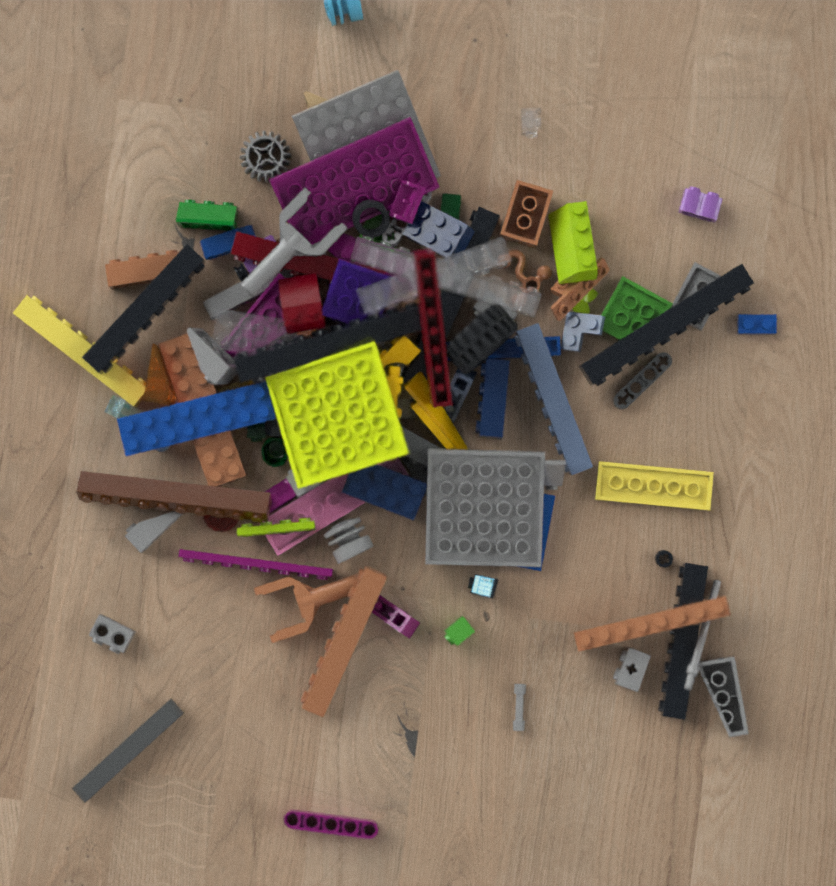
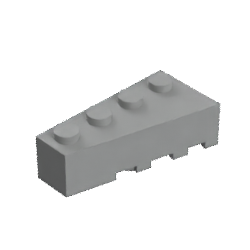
M729 656L700 661L698 665L699 671L729 737L749 734L735 657Z

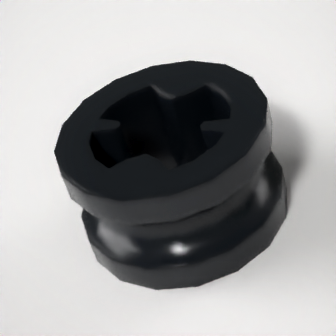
M241 263L238 268L234 267L240 281H243L248 276L243 264Z
M661 550L656 554L655 562L660 567L666 568L673 563V556L669 551ZM667 554V558H669L668 563L664 562L661 564L660 555L664 556Z

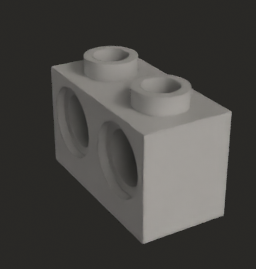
M99 614L89 636L93 637V642L99 645L105 643L110 646L109 650L120 654V652H126L136 631ZM101 625L107 627L108 632L106 636H101L98 632ZM118 634H122L125 637V642L122 645L116 643L115 638Z

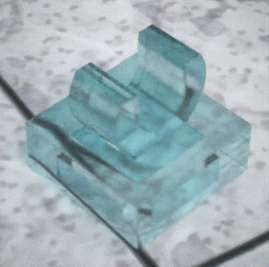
M112 395L105 413L116 418L118 416L121 418L126 417L121 413L123 407L130 409V406L125 403V400Z

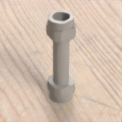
M514 684L516 711L515 720H513V730L525 731L523 701L524 694H526V684Z

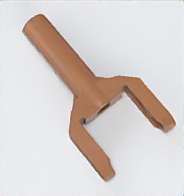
M357 574L315 588L291 576L253 588L255 595H265L294 585L293 591L302 618H305V621L278 630L275 634L270 635L271 642L274 643L307 632L320 606L348 597L351 587H355L358 582L356 579Z

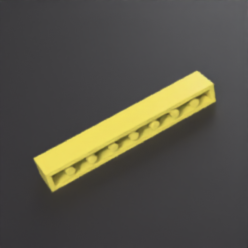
M26 295L13 314L136 408L150 390L146 387L148 383L140 377L135 379L131 376L133 371L125 365L121 368L116 364L117 359L112 363L113 367L106 374L104 372L99 374L82 358L92 347L86 341L88 337L81 331L74 332L71 329L73 325L65 319L60 321L56 318L58 314L48 307L47 310L41 306L43 302L35 296L30 298Z

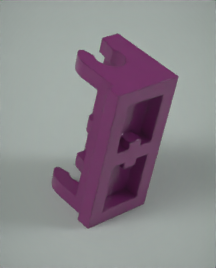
M402 180L389 216L407 224H412L426 188L410 181Z
M287 478L265 491L269 492L272 498L270 513L297 497Z

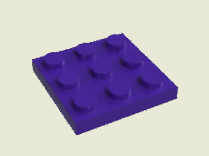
M339 259L322 307L323 315L349 324V321L355 318L363 320L372 313L382 314L395 278Z

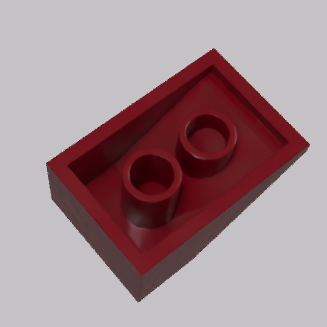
M313 273L279 279L282 313L287 334L325 328L317 274Z

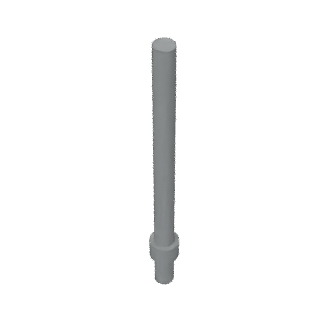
M713 581L709 600L717 598L721 581ZM711 620L702 622L691 665H688L686 672L688 674L684 687L686 690H692L695 677L698 676L700 669L698 665Z

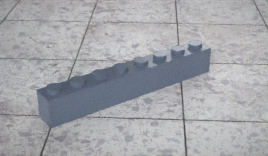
M539 323L516 331L517 335L514 336L515 342L523 350L521 357L524 365L528 364L529 379L531 383L535 382L537 389L534 391L538 401L542 400L544 406L541 408L545 419H549L551 424L548 426L552 437L555 436L558 442L555 444L556 450L559 455L562 454L564 461H566L565 473L569 472L570 475H574L592 468L593 465Z

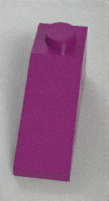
M379 595L372 613L410 639L420 625V622Z

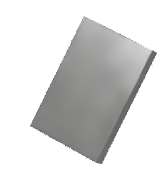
M695 262L671 307L719 278L720 275ZM708 313L703 315V320L693 327L702 331L710 315Z

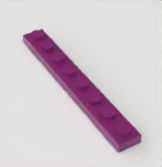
M179 549L178 557H183L185 562L194 563L195 559L202 560V564L213 565L215 561L221 562L223 567L231 568L233 564H238L240 569L251 570L253 566L259 567L261 572L269 573L271 569H276L278 574L290 575L291 571L298 572L297 576L309 578V574L317 575L316 579L328 580V576L332 577L333 569L183 549Z

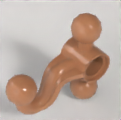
M510 250L506 254H500L496 258V264L498 267L505 269L510 266L512 257L518 259L515 274L523 284V291L514 294L511 298V303L514 307L521 308L526 304L528 296L533 297L539 293L540 283L542 280H548L552 276V270L549 266L543 265L538 268L536 277L531 276L527 278L523 274L526 262L524 254L519 250ZM532 282L537 285V288L534 291H529L526 285Z

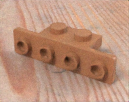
M600 257L596 261L598 268L597 280L559 284L557 281L550 288L554 295L560 297L551 306V311L556 320L561 321L610 271L604 258Z

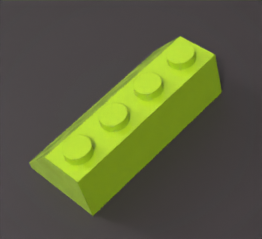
M587 201L567 203L548 214L558 283L565 284L597 280L598 268Z

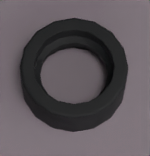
M368 199L355 207L352 221L354 227L361 235L375 238L386 232L389 227L390 216L382 203L377 200ZM376 208L381 212L382 222L376 229L369 230L361 225L360 215L365 209Z

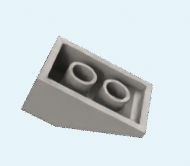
M189 327L187 333L200 369L205 374L204 378L210 384L228 385L238 373L234 359L204 329Z

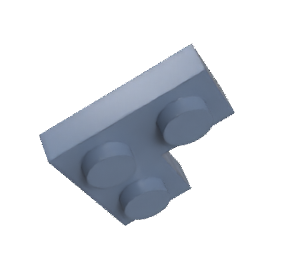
M569 312L566 315L561 349L581 352L584 334L602 336L605 317Z

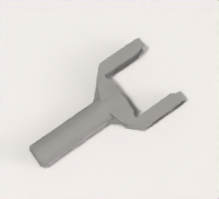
M306 188L279 214L280 243L240 283L251 296L255 297L293 256H322L347 230V227L341 223L339 226L334 227L313 249L312 245L290 223H286L306 203L307 198L311 194Z

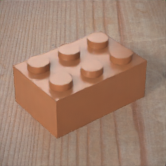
M517 180L499 238L536 249L553 190Z

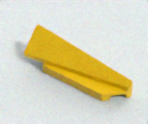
M418 372L404 384V388L415 399L410 404L411 408L446 449L468 450L443 407H432L428 381L422 372Z

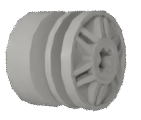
M360 517L347 519L333 526L324 534L326 539L332 536L335 537L334 540L328 543L329 546L339 545V548L333 552L338 564L374 547L369 535L359 536V533L365 529L364 525L357 529L354 526L361 522Z

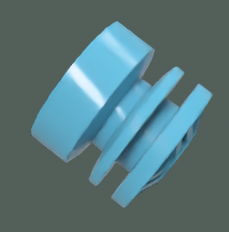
M324 0L326 14L332 26L336 25V16H339L341 24H344V15L348 14L351 22L364 20L360 0Z

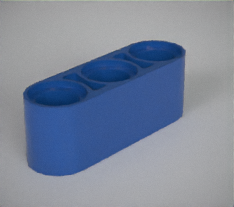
M253 225L240 227L201 240L200 244L205 260L230 254L236 231L256 236Z

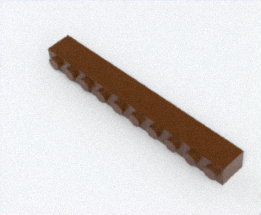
M81 471L76 490L79 500L86 503L93 501L104 505L119 504L122 507L153 508L162 512L170 510L180 514L187 512L198 516L213 515L216 518L247 519L257 523L268 522L272 504L269 492Z

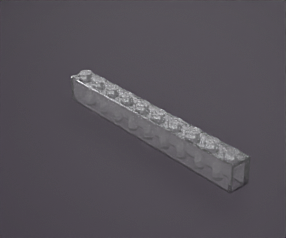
M368 236L357 237L351 255V262L416 281L413 254L410 253L409 249L399 247V249L392 248V244L384 241L376 243L373 242V238ZM436 258L439 289L490 305L500 304L503 309L535 318L542 295L538 289L533 287L522 288L520 287L521 284L509 281V283H506L498 276L491 275V278L483 276L484 273L481 271L473 270L470 272L465 270V267L462 265L454 264V266L447 264V261Z

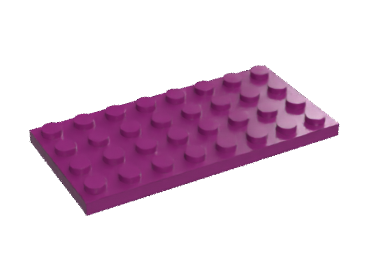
M411 117L269 179L282 210L304 188L311 192L306 203L288 220V224L290 223L311 245L322 241L334 227L339 226L341 223L347 229L353 227V211L362 201L368 199L377 200L384 205L387 211L391 210L402 180L425 187L424 195L440 188ZM376 208L365 209L360 215V223L380 215L381 212Z

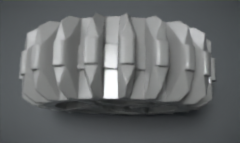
M266 131L262 132L263 136L255 132L256 138L254 139L250 135L248 138L251 142L244 141L243 143L247 148L240 149L245 154L240 156V160H246L241 163V166L247 167L245 169L246 174L252 171L250 175L252 179L258 175L257 181L260 182L262 177H264L265 182H268V177L274 178L275 174L281 175L280 170L287 172L288 169L284 165H290L291 162L286 158H290L291 153L285 152L289 151L290 147L284 146L286 144L285 139L279 142L281 138L279 134L273 138V131L269 133V136H267ZM264 142L271 143L268 144V146L265 148H259L257 146L258 144ZM276 146L281 151L280 162L273 157ZM251 152L258 156L255 167L250 162ZM265 153L266 155L268 153L270 159L266 160L265 158L263 160L261 154ZM265 165L275 166V168L268 171L260 170Z

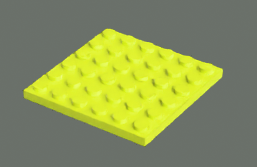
M375 341L265 377L298 489L409 454Z

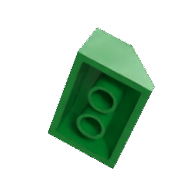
M186 199L184 202H179L176 223L180 228L231 231L237 229L238 207L234 206V203L223 202L222 205H216L213 201H204L201 204L196 203L195 200Z

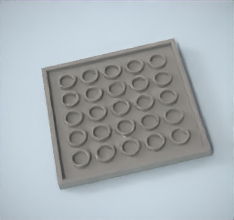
M398 70L292 115L310 161L411 117L435 177L441 176Z
M428 449L425 564L541 567L545 452Z

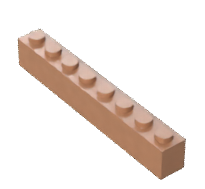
M367 565L364 566V569H359L356 576L358 582L355 587H351L348 593V597H350L348 604L344 603L340 611L342 617L339 622H335L332 632H334L332 639L328 638L324 646L326 652L323 657H319L316 664L318 670L316 674L312 673L308 681L310 687L307 692H303L300 699L302 709L324 717L387 579L385 573Z
M727 596L574 632L578 652L731 616Z

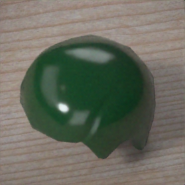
M271 437L263 443L261 448L263 461L268 466L274 468L283 466L289 458L283 438Z

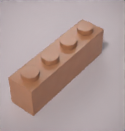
M177 250L166 251L165 255L151 253L146 258L133 256L129 257L128 261L122 262L121 259L110 260V264H105L108 287L116 289L151 283L179 252Z

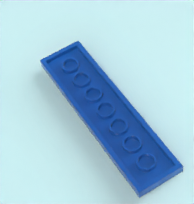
M265 381L118 418L117 422L125 455L128 457L275 420L276 415L267 382Z

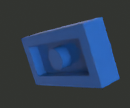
M738 314L737 334H777V314Z

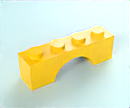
M403 335L394 338L390 342L392 346L388 351L384 349L380 353L383 367L396 362L408 365L421 351Z

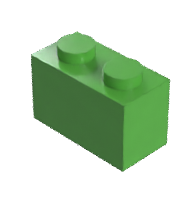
M461 616L444 630L447 633L444 637L451 645L455 643L458 646L473 634L475 630Z

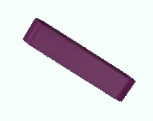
M296 809L289 810L284 817L285 825L290 829L364 839L375 838L379 830L378 824L374 820ZM295 814L298 817V822L291 824L288 821V816ZM315 817L318 823L316 826H309L307 819ZM329 819L335 820L337 823L336 828L329 829L326 826V821ZM353 822L356 825V829L350 832L346 830L345 824ZM371 824L375 827V832L367 834L364 827Z

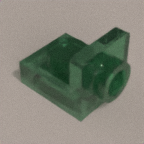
M265 422L247 426L246 438L251 439V442H262V439H267Z

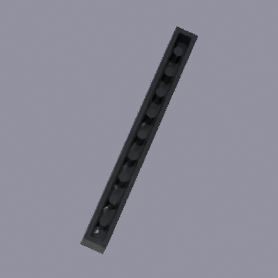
M480 206L477 211L473 210L469 219L472 221L470 227L475 231L458 263L450 262L447 269L449 276L447 280L443 279L439 290L442 291L440 302L445 341L500 218V215ZM421 331L416 340L419 343L417 348L421 352L410 362L409 367H404L401 374L404 384L418 372H422L428 381Z
M740 264L578 367L590 386L594 384L599 386L607 381L605 377L612 374L615 376L623 371L621 367L627 363L631 366L639 361L637 357L644 353L645 356L655 350L654 346L660 343L661 346L671 340L670 336L676 333L678 336L685 332L687 325L691 323L693 326L703 320L702 316L706 313L709 315L719 310L717 306L722 303L727 305L735 300L734 296L740 293L743 295L751 290L750 286L754 282L743 264Z
M407 303L401 309H397V307L386 310V313L380 315L379 313H372L363 320L355 318L345 325H341V323L334 324L325 331L317 329L312 331L311 335H296L293 337V340L287 342L279 340L269 347L262 345L256 347V351L249 353L247 350L238 352L237 356L233 358L240 382L307 364L374 341L379 343L421 331L419 303Z

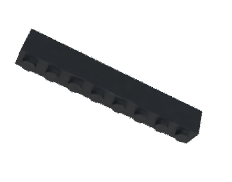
M186 244L82 358L99 374L103 372L106 374L110 371L116 358L120 359L126 353L125 349L129 344L133 345L139 339L138 335L142 330L146 331L153 324V318L155 316L159 317L166 310L165 305L169 301L172 303L179 296L178 291L182 287L185 289L192 282L191 277L195 273L198 275L205 268V260Z
M683 563V566L679 567L678 577L681 578L680 585L676 586L675 596L678 597L677 604H674L673 609L703 601L708 566ZM700 623L673 629L669 632L672 635L671 643L668 642L667 645L669 661H665L664 673H667L666 681H662L661 692H664L663 700H659L658 711L661 712V716L686 720L690 690L684 688L688 676L686 672L688 665H691Z

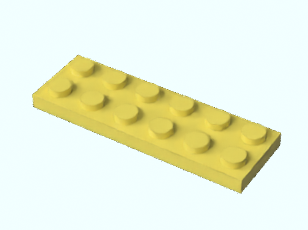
M598 461L595 500L710 511L714 472Z

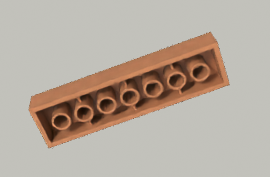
M188 333L159 343L179 403L218 393L215 384H210L204 378L205 374L200 369ZM232 431L193 440L208 486L220 487L248 477Z

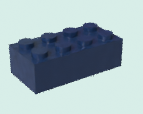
M486 359V362L481 365V376H484V382H480L479 395H482V402H478L477 414L481 416L480 421L476 422L475 433L479 434V438L502 440L510 364L508 360Z
M376 464L349 473L342 493L414 521L427 484Z

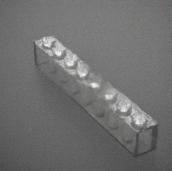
M499 237L436 260L439 287L445 289L453 286V282L458 280L465 282L470 280L472 275L478 274L480 276L487 274L491 268L496 267L500 269L506 267L507 263L511 262L505 240ZM415 269L357 289L356 292L364 313L374 315L379 313L380 309L384 307L390 309L398 306V302L403 300L406 302L415 300L418 295Z

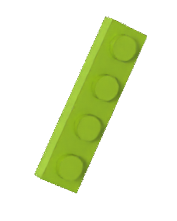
M301 518L299 522L291 523V520H281L280 524L272 525V522H261V526H253L252 523L241 524V528H237V536L249 537L316 530L315 521H311L310 518Z

